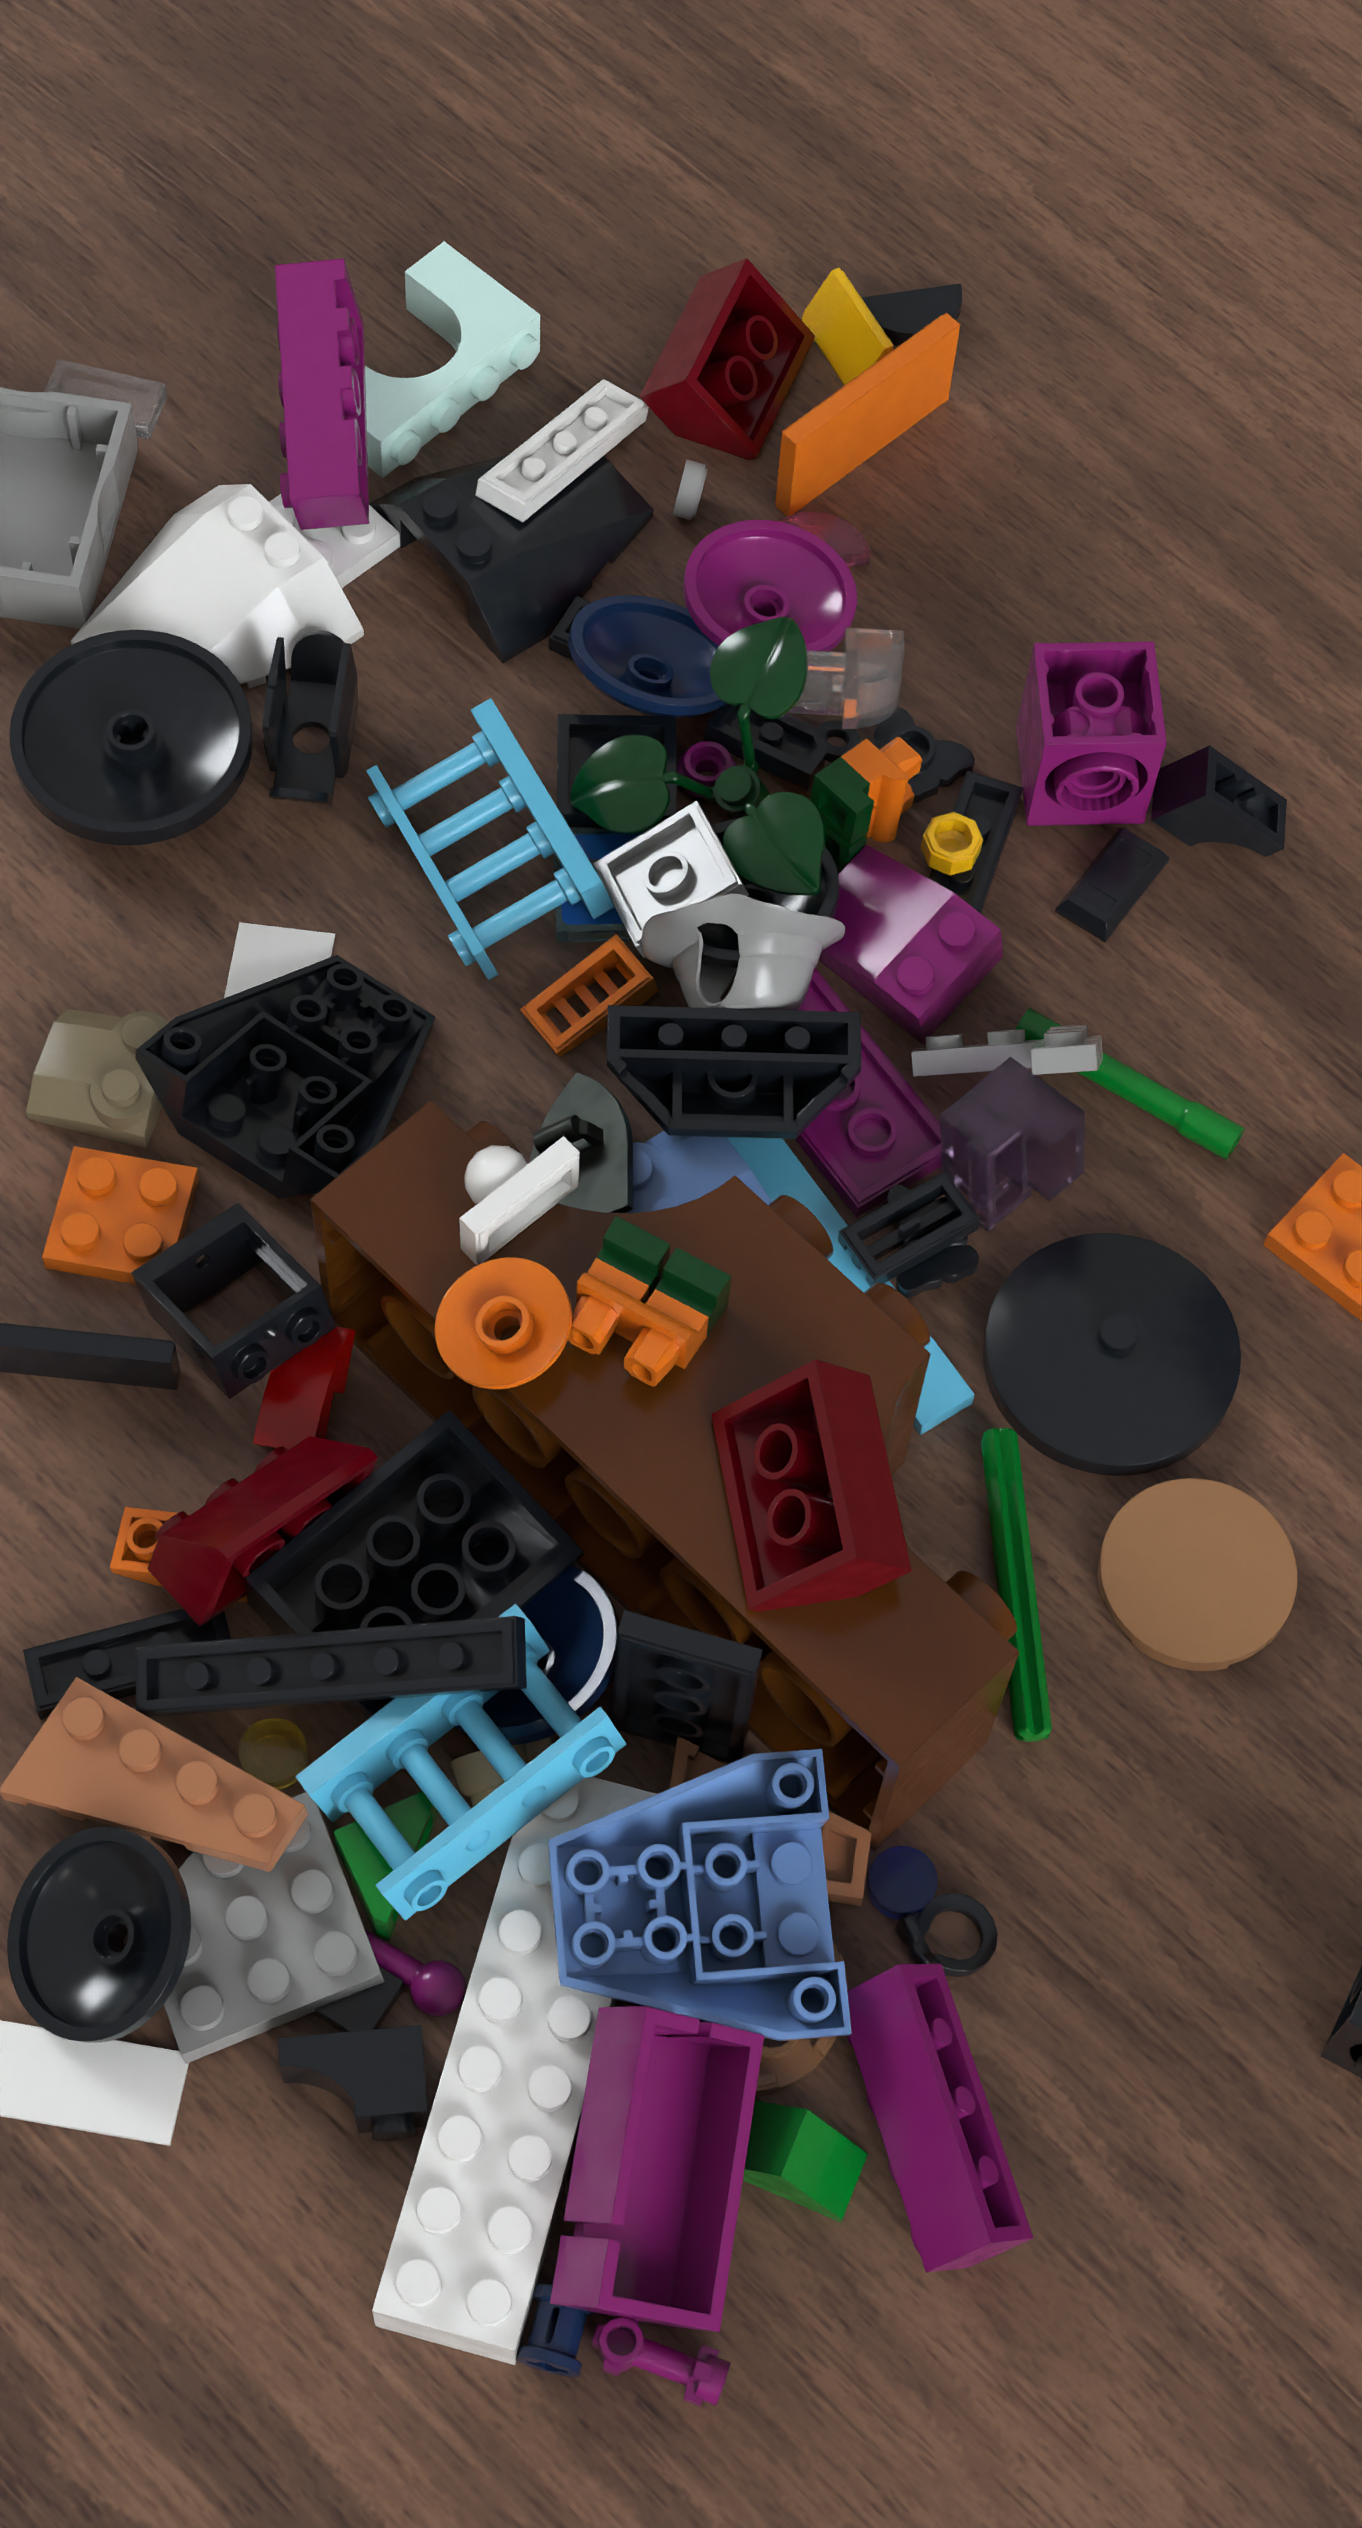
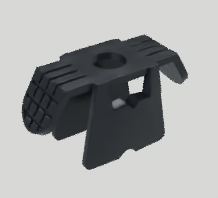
M322 630L311 631L301 636L296 642L291 656V683L288 701L284 637H277L268 675L262 717L263 745L269 770L276 772L274 785L269 788V797L272 799H288L298 802L301 800L309 803L317 802L319 804L332 805L336 777L344 778L348 772L358 709V677L351 644L345 643L340 637L331 632ZM318 727L328 733L330 743L323 751L308 754L299 751L294 746L293 738L301 729Z

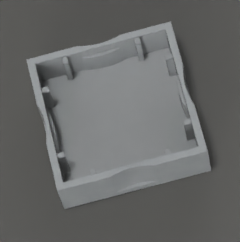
M0 387V617L81 629L90 618L139 449L132 403L52 391L24 392Z

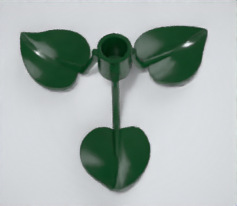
M778 617L740 629L727 637L713 656L710 678L715 694L726 704L740 705L737 718L744 756L743 766H733L726 769L719 775L714 787H708L677 772H665L668 761L667 751L658 740L644 735H626L604 744L583 764L575 778L570 793L572 806L608 831L618 834H636L652 828L666 813L670 803V793L666 784L678 785L705 797L709 803L717 802L731 820L737 819L726 829L723 837V846L737 873L742 878L758 887L780 894L803 896L818 894L820 891L821 863L825 846V826L822 816L816 806L802 795L791 792L770 793L757 776L760 766L755 759L749 721L751 710L767 719L782 717L794 707L804 690L808 671L807 647L803 634L792 618Z

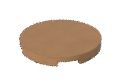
M1197 1478L1176 1479L1159 1483L1143 1490L1129 1500L1112 1520L1102 1542L1097 1564V1580L1101 1599L1105 1601L1108 1610L1122 1631L1132 1640L1130 1644L1158 1662L1189 1671L1227 1669L1229 1665L1253 1656L1270 1644L1279 1634L1291 1612L1298 1583L1297 1565L1292 1546L1276 1518L1261 1503L1245 1492L1218 1481Z

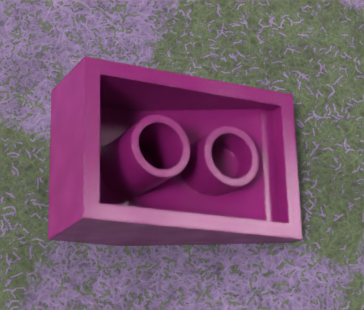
M866 844L838 874L840 896L833 918L844 924L845 934L842 939L822 950L819 961L923 1045L926 1041L925 1037L931 1036L1003 958L1001 929L954 892Z

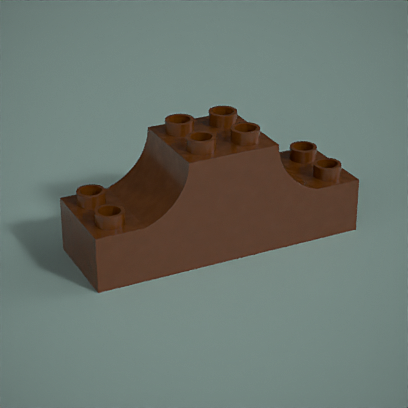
M429 1101L310 1199L321 1287L336 1327L355 1330L353 1344L433 1422L450 1410L584 1551V1556L577 1562L627 1611L762 1649L749 1730L771 1752L822 1749L828 1807L836 1815L868 1830L871 1833L870 1848L875 1852L987 1743L1019 1651L1008 1641L1017 1631L1016 1621L1000 1596L983 1580L970 1572L960 1570L945 1582L910 1550L907 1542L906 1546L912 1571L859 1597L761 1612L749 1610L711 1414L814 1359L870 1375L892 1476L905 1462L930 1358V1353L924 1348L930 1342V1333L925 1321L909 1300L893 1287L877 1282L863 1292L828 1260L833 1255V1245L827 1231L815 1215L802 1203L790 1196L780 1195L767 1205L737 1176H733L717 1189L698 1199L657 1211L604 1213L557 1203L484 1261L516 1257L541 1264L550 1270L563 1285L569 1297L573 1314L576 1306L577 1281L583 1273H588L603 1247V1237L615 1216H618L670 1243V1257L677 1247L731 1275L728 1307L685 1369L674 1365L656 1386L652 1387L631 1376L624 1368V1357L633 1345V1342L614 1332L600 1355L590 1354L567 1341L557 1360L545 1372L525 1384L507 1389H486L471 1385L460 1379L450 1370L442 1359L435 1340V1320L443 1297L459 1277L477 1266L460 1247L459 1218L476 1205L465 1189L464 1175L468 1163L476 1152L491 1145L509 1146L517 1152H521L500 1129L491 1123L480 1121L465 1133L437 1105ZM512 1325L507 1327L502 1332L500 1340L511 1338L518 1332L521 1326Z

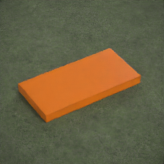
M948 313L939 316L782 431L775 506L788 518L949 399L960 323Z

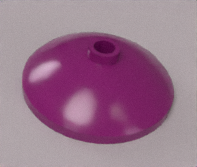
M745 520L716 529L702 539L694 548L688 559L683 578L684 600L692 619L700 630L718 646L727 637L740 629L778 617L792 618L801 630L807 647L808 661L825 655L843 640L851 627L856 612V585L848 566L841 556L829 544L811 532L779 521Z

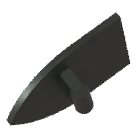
M576 1073L553 1103L540 1130L533 1133L534 1146L529 1163L564 1136L580 1152L579 1187L558 1203L578 1209L604 1213L629 1212L633 1210V1141L629 1119L616 1096L606 1087L589 1076Z

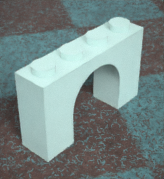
M445 241L405 271L406 310L450 343L456 350L455 355L440 369L414 378L390 377L377 373L365 366L368 467L382 478L399 465H405L412 461L421 447L437 434L449 431L462 414L477 402L489 399L503 381L518 369L523 370L529 367L538 356V353H540V314Z

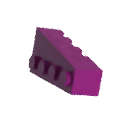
M342 258L275 265L278 309L277 336L281 357L278 387L285 422H280L279 439L282 455L284 458H287L288 472L280 474V491L284 508H293L301 530L369 524L364 322L345 260Z

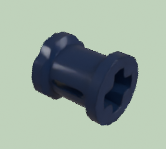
M537 2284L533 2292V2299L538 2302L530 2336L527 2345L519 2347L516 2360L529 2367L567 2377H579L582 2363L576 2357L587 2316L595 2315V2312L550 2304L553 2285Z

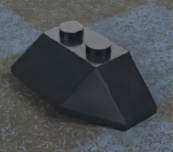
M608 1005L607 1067L670 1136L796 1139L860 1074V1012Z

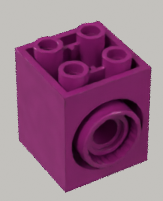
M1154 641L1034 643L1016 725L1022 787H1024L1023 799L1026 826L1144 824L1167 743Z

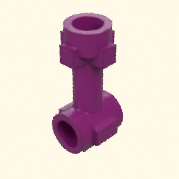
M624 2317L612 2319L606 2325H598L591 2346L597 2349L598 2357L603 2364L602 2371L619 2376L621 2372L635 2366L686 2386L683 2401L699 2407L702 2401L717 2405L731 2362L718 2358L719 2350L703 2344L697 2356L694 2357L643 2338V2333L638 2326V2320Z

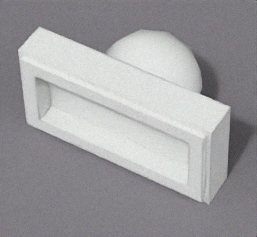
M564 1136L529 1164H527L521 1153L509 1146L491 1145L476 1152L468 1163L464 1175L465 1189L476 1205L459 1218L461 1250L476 1265L483 1263L579 1187L580 1152Z

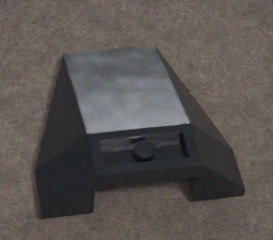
M335 955L175 1017L136 1050L135 1059L178 1134L278 1199L319 1193L384 1139L433 1028L435 1016L340 956Z

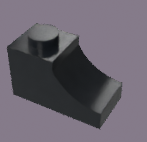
M1209 745L1159 769L1153 790L1151 821L1190 847L1203 842L1229 843L1246 847L1267 857L1284 849L1287 799Z
M421 2025L278 2038L279 2065L284 2083L316 2086L340 2098L354 2113L358 2133L372 2132V2139L376 2141H399L413 2137L415 2135V2128L427 2126L429 2116Z

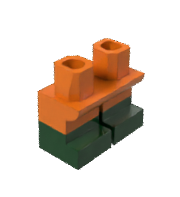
M896 737L880 750L866 738L814 775L810 801L816 806L822 816L825 826V847L835 862L838 874L864 848L869 838L881 843L895 840L901 814L913 805L915 794L908 784V780L920 772L922 758L900 737Z
M615 1216L603 1237V1247L588 1273H583L577 1281L576 1306L572 1314V1325L568 1341L590 1354L600 1355L615 1332L633 1342V1345L624 1357V1368L631 1376L652 1387L656 1386L674 1365L685 1369L728 1307L732 1276L677 1247L670 1257V1243Z

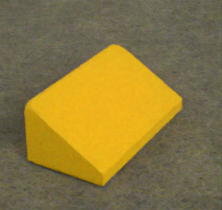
M840 268L832 270L806 307L802 315V321L815 335L814 341L845 386L893 351V344L843 270L841 271Z

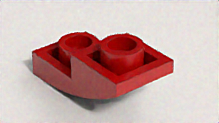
M336 1327L322 1336L316 1343L306 1347L270 1372L258 1415L253 1444L271 1448L284 1446L289 1450L309 1436L326 1438L333 1393L344 1394L355 1330Z

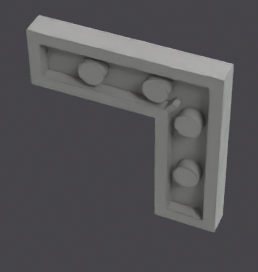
M1087 1025L1051 1027L1050 1030H1047V1033H1044V1039L1025 1041V1029L987 1032L988 1043L963 1045L962 1034L925 1037L926 1048H916L911 1052L913 1077L1032 1068V1075L1097 1071L1103 1061L1101 1035L1088 1036Z

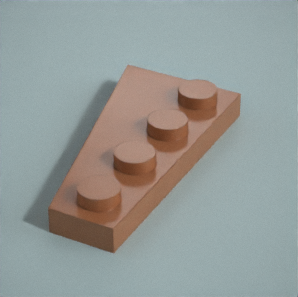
M78 1677L72 1682L0 1787V1795L6 1801L25 1806L28 1803L56 1810L58 1815L84 1822L87 1819L139 1833L149 1839L153 1836L182 1844L190 1851L268 1872L273 1870L308 1816L304 1804Z

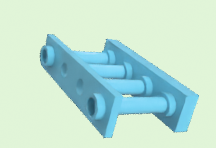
M491 698L471 709L481 730L471 736L474 741L473 743L393 790L389 787L377 765L366 770L378 790L368 796L369 801L385 828L397 823L458 928L448 935L454 948L466 967L477 961L488 981L499 974L484 949L566 901L573 905L582 900L593 919L614 908L600 877ZM500 762L507 777L498 781L501 786L499 789L417 835L404 812L406 809L485 763L490 768ZM513 808L516 813L525 808L528 809L535 822L526 827L527 834L444 881L430 856ZM540 854L544 859L555 854L562 869L553 873L556 878L554 881L471 928L457 902Z
M516 1603L499 1617L518 1616L525 1618L527 1689L521 1690L560 1737L540 1755L526 1764L483 1710V1704L499 1691L394 1698L295 1776L308 1795L332 1822L346 1812L351 1813L393 1871L375 1886L405 1921L417 1911H423L434 1906L445 1895L448 1886L581 1780L593 1777L606 1769L612 1762L615 1753L627 1745L601 1707L597 1708L584 1720H581L538 1667V1660L550 1652L531 1621ZM458 1725L464 1729L504 1780L502 1785L473 1808L468 1805L427 1752L430 1745ZM400 1769L407 1770L449 1825L448 1828L416 1853L372 1796L373 1791Z

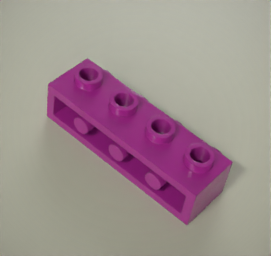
M898 1964L848 1990L852 2034L846 2036L854 2048L867 2089V2102L876 2117L889 2157V2170L898 2185L911 2225V2238L917 2252L921 2256L925 2272L969 2268L1033 2239L942 1964Z

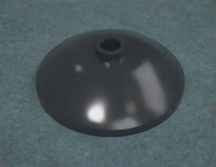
M96 1827L77 1832L63 1839L37 1862L23 1883L13 1907L8 1930L7 1955L15 1991L26 2011L40 2026L54 2035L68 2040L100 2043L121 2038L135 2031L151 2019L163 2006L182 1973L188 1954L191 1934L189 1898L182 1876L173 1860L158 1844L139 1833L114 1827ZM128 1932V1940L124 1948L123 1941Z

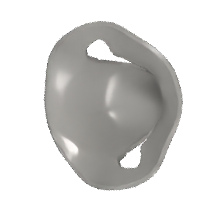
M722 894L673 911L653 915L643 927L641 943L644 955L648 960L667 968H673L690 1008L798 1010L805 999L813 975V969L818 963L822 950L843 938L845 926L841 921L829 916L805 914L779 905L758 901L742 894ZM705 923L725 924L737 933L740 954L737 968L717 966L702 961L703 937L698 930L699 926ZM735 976L728 995L721 1001L723 994Z

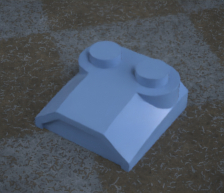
M662 1131L645 1143H633V1210L626 1213L657 1211L687 1203L717 1189L733 1176H737L767 1205L772 1201L750 1167L727 1137L670 1136L665 1131Z

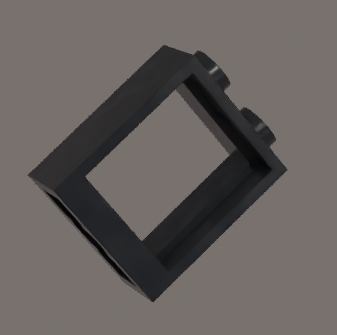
M236 1203L131 1272L149 1314L229 1399L251 1384L258 1382L266 1374L306 1347L313 1345L322 1336L336 1328L321 1285L239 1203ZM204 1255L203 1259L196 1263L197 1259ZM255 1267L286 1300L215 1347L184 1313Z

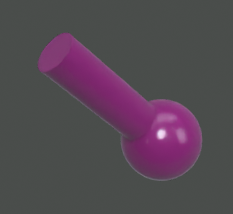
M365 1929L378 1966L404 1981V1985L410 1988L411 1998L415 2006L421 2012L433 2017H443L459 2008L466 1994V1982L463 1974L454 1964L444 1960H433L424 1964Z

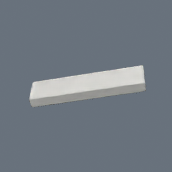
M605 379L601 380L480 477L475 495L524 522L646 421L649 407L641 399Z

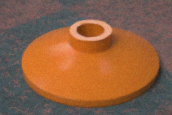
M516 1257L498 1258L481 1263L459 1277L443 1297L435 1320L437 1348L450 1370L460 1379L471 1385L486 1389H507L525 1384L545 1372L563 1351L572 1325L570 1300L559 1279L539 1263ZM512 1325L521 1326L514 1336L506 1340H500L502 1332L507 1327Z

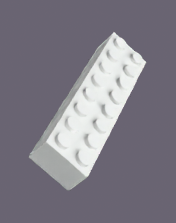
M595 1777L584 1778L512 1835L373 2305L372 2313L375 2326L516 2365L517 2352L522 2343L533 2303V2292L540 2278L576 2147L599 2007H614L616 2002L614 1999L559 1986L548 1840L657 1794Z

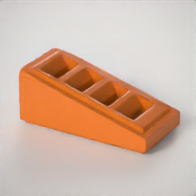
M616 934L520 1010L559 1058L607 1027L608 1005L641 1006L658 993L659 990L651 974ZM615 969L627 981L621 988H618L607 975ZM594 982H597L609 996L601 1003L598 1002L587 988ZM575 994L590 1010L582 1018L566 1001ZM554 1007L559 1010L571 1025L563 1033L545 1014Z

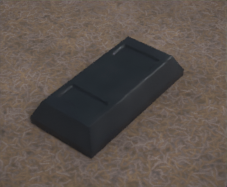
M1119 828L1056 907L1055 912L1103 942H1106L1165 867L1170 857L1127 829Z

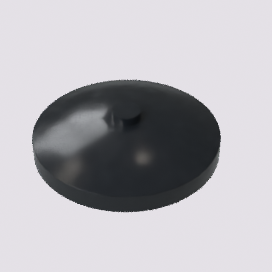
M121 630L99 634L74 643L54 655L34 673L21 691L13 710L10 724V748L14 767L25 794L32 804L55 825L76 836L99 843L128 846L145 845L175 838L195 829L216 815L230 801L242 784L250 765L253 750V728L248 701L240 683L231 670L210 651L185 638L164 632Z
M1093 1233L1054 1242L1026 1258L1013 1270L1004 1281L991 1306L984 1332L983 1365L990 1393L998 1409L1016 1433L1029 1445L1045 1456L1073 1469L1100 1475L1127 1476L1148 1473L1170 1466L1186 1458L1211 1437L1227 1413L1236 1391L1240 1375L1241 1349L1238 1330L1225 1299L1210 1279L1193 1263L1175 1251L1147 1239L1117 1233Z

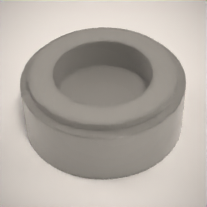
M686 460L672 516L692 521V518L695 519L708 471L706 464Z

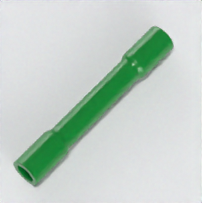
M1029 1008L1022 1016L1015 1030L1025 1029V1041L1044 1039V1033H1047V1030H1050L1051 1027L1062 1025ZM1104 1052L1103 1061L1097 1071L1076 1072L1169 1124L1180 1135L1225 1160L1230 1157L1244 1133L1245 1128L1199 1102L1190 1101Z

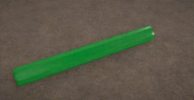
M991 1428L984 1431L981 1448L998 1595L1007 1605L1016 1621L1017 1631L1008 1641L1019 1651L1008 1682L1013 1730L1017 1740L1036 1742L1049 1737L1052 1730L1018 1436L1012 1428Z

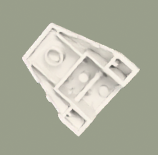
M251 484L218 485L175 513L72 638L71 645L92 636L121 630L164 632L185 638L207 649L231 670L240 684L247 683L248 688L267 683L266 676L269 675L277 637H284L286 669L291 668L293 648L298 639L304 634L317 630L328 631L340 637L345 643L352 644L364 636V629L324 556Z

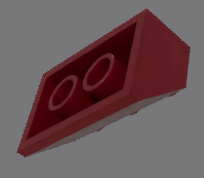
M748 258L700 276L639 397L675 436L746 460L757 458L812 345L815 335Z
M814 1359L711 1414L749 1610L761 1612L859 1597L912 1571L870 1375Z
M312 1436L304 1439L289 1450L284 1446H280L266 1455L257 1465L255 1472L241 1482L232 1478L221 1484L208 1497L205 1505L191 1515L182 1511L168 1519L155 1534L157 1544L147 1569L198 1626L201 1627L246 1596L245 1578L370 1476L378 1457L368 1447Z

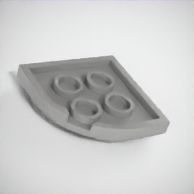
M307 1792L292 1797L305 1805L308 1816L271 1872L198 1852H193L179 1868L189 1898L191 1934L188 1954L182 1973L171 1995L164 2003V2007L181 2056L186 2064L315 2012L316 2008L384 1982L319 1807Z

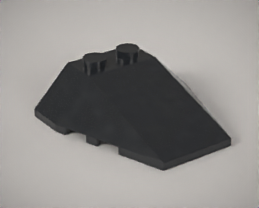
M508 455L415 477L369 503V505L399 531L401 548L418 540L468 596L469 626L502 663H505L549 637L560 622V616L572 604L576 596L583 598L592 588V580L607 562L613 563L653 517L654 509L605 456L601 457L524 522L475 495L478 479Z

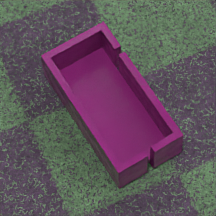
M648 2006L599 2007L564 2221L573 2222L576 2225L574 2236H561L550 2304L636 2319L668 2327L720 2332L764 2035L712 2022L699 2023L700 2019Z

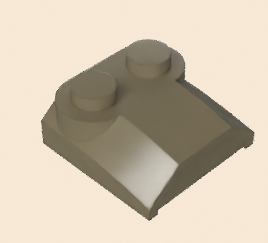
M66 1009L53 1022L33 1073L26 1109L27 1119L147 1149L163 1106L135 1056L136 1050L168 1024L167 1020L159 1014L149 1011H137L124 1017Z

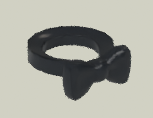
M958 1893L937 1896L926 1904L917 1917L914 1914L907 1913L897 1922L895 1927L898 1938L908 1947L909 1955L915 1961V1964H942L944 1973L948 1976L960 1977L974 1974L989 1962L997 1947L998 1932L991 1914L984 1905L972 1897ZM953 1911L962 1913L972 1920L980 1936V1946L974 1956L968 1959L957 1960L942 1954H933L930 1951L924 1935L937 1915Z

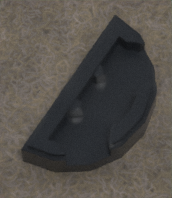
M960 283L861 298L887 337L892 338V344L899 346L945 313H948L956 320L961 312L962 287Z

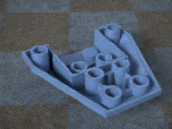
M822 1749L751 1754L548 1840L559 1986L700 2019L701 2022H712L761 2034L765 2038L777 2041L852 2034L844 1961L835 1962L821 1833V1827L829 1820Z

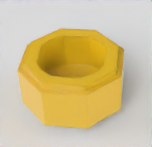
M956 812L932 817L923 834L921 850L929 867L950 876L972 869L980 854L983 838L975 820Z

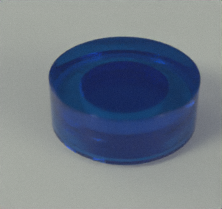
M909 1846L891 1847L879 1854L871 1866L867 1880L868 1895L873 1905L881 1913L894 1919H901L907 1913L918 1916L923 1908L933 1900L938 1885L937 1871L932 1861L920 1850Z

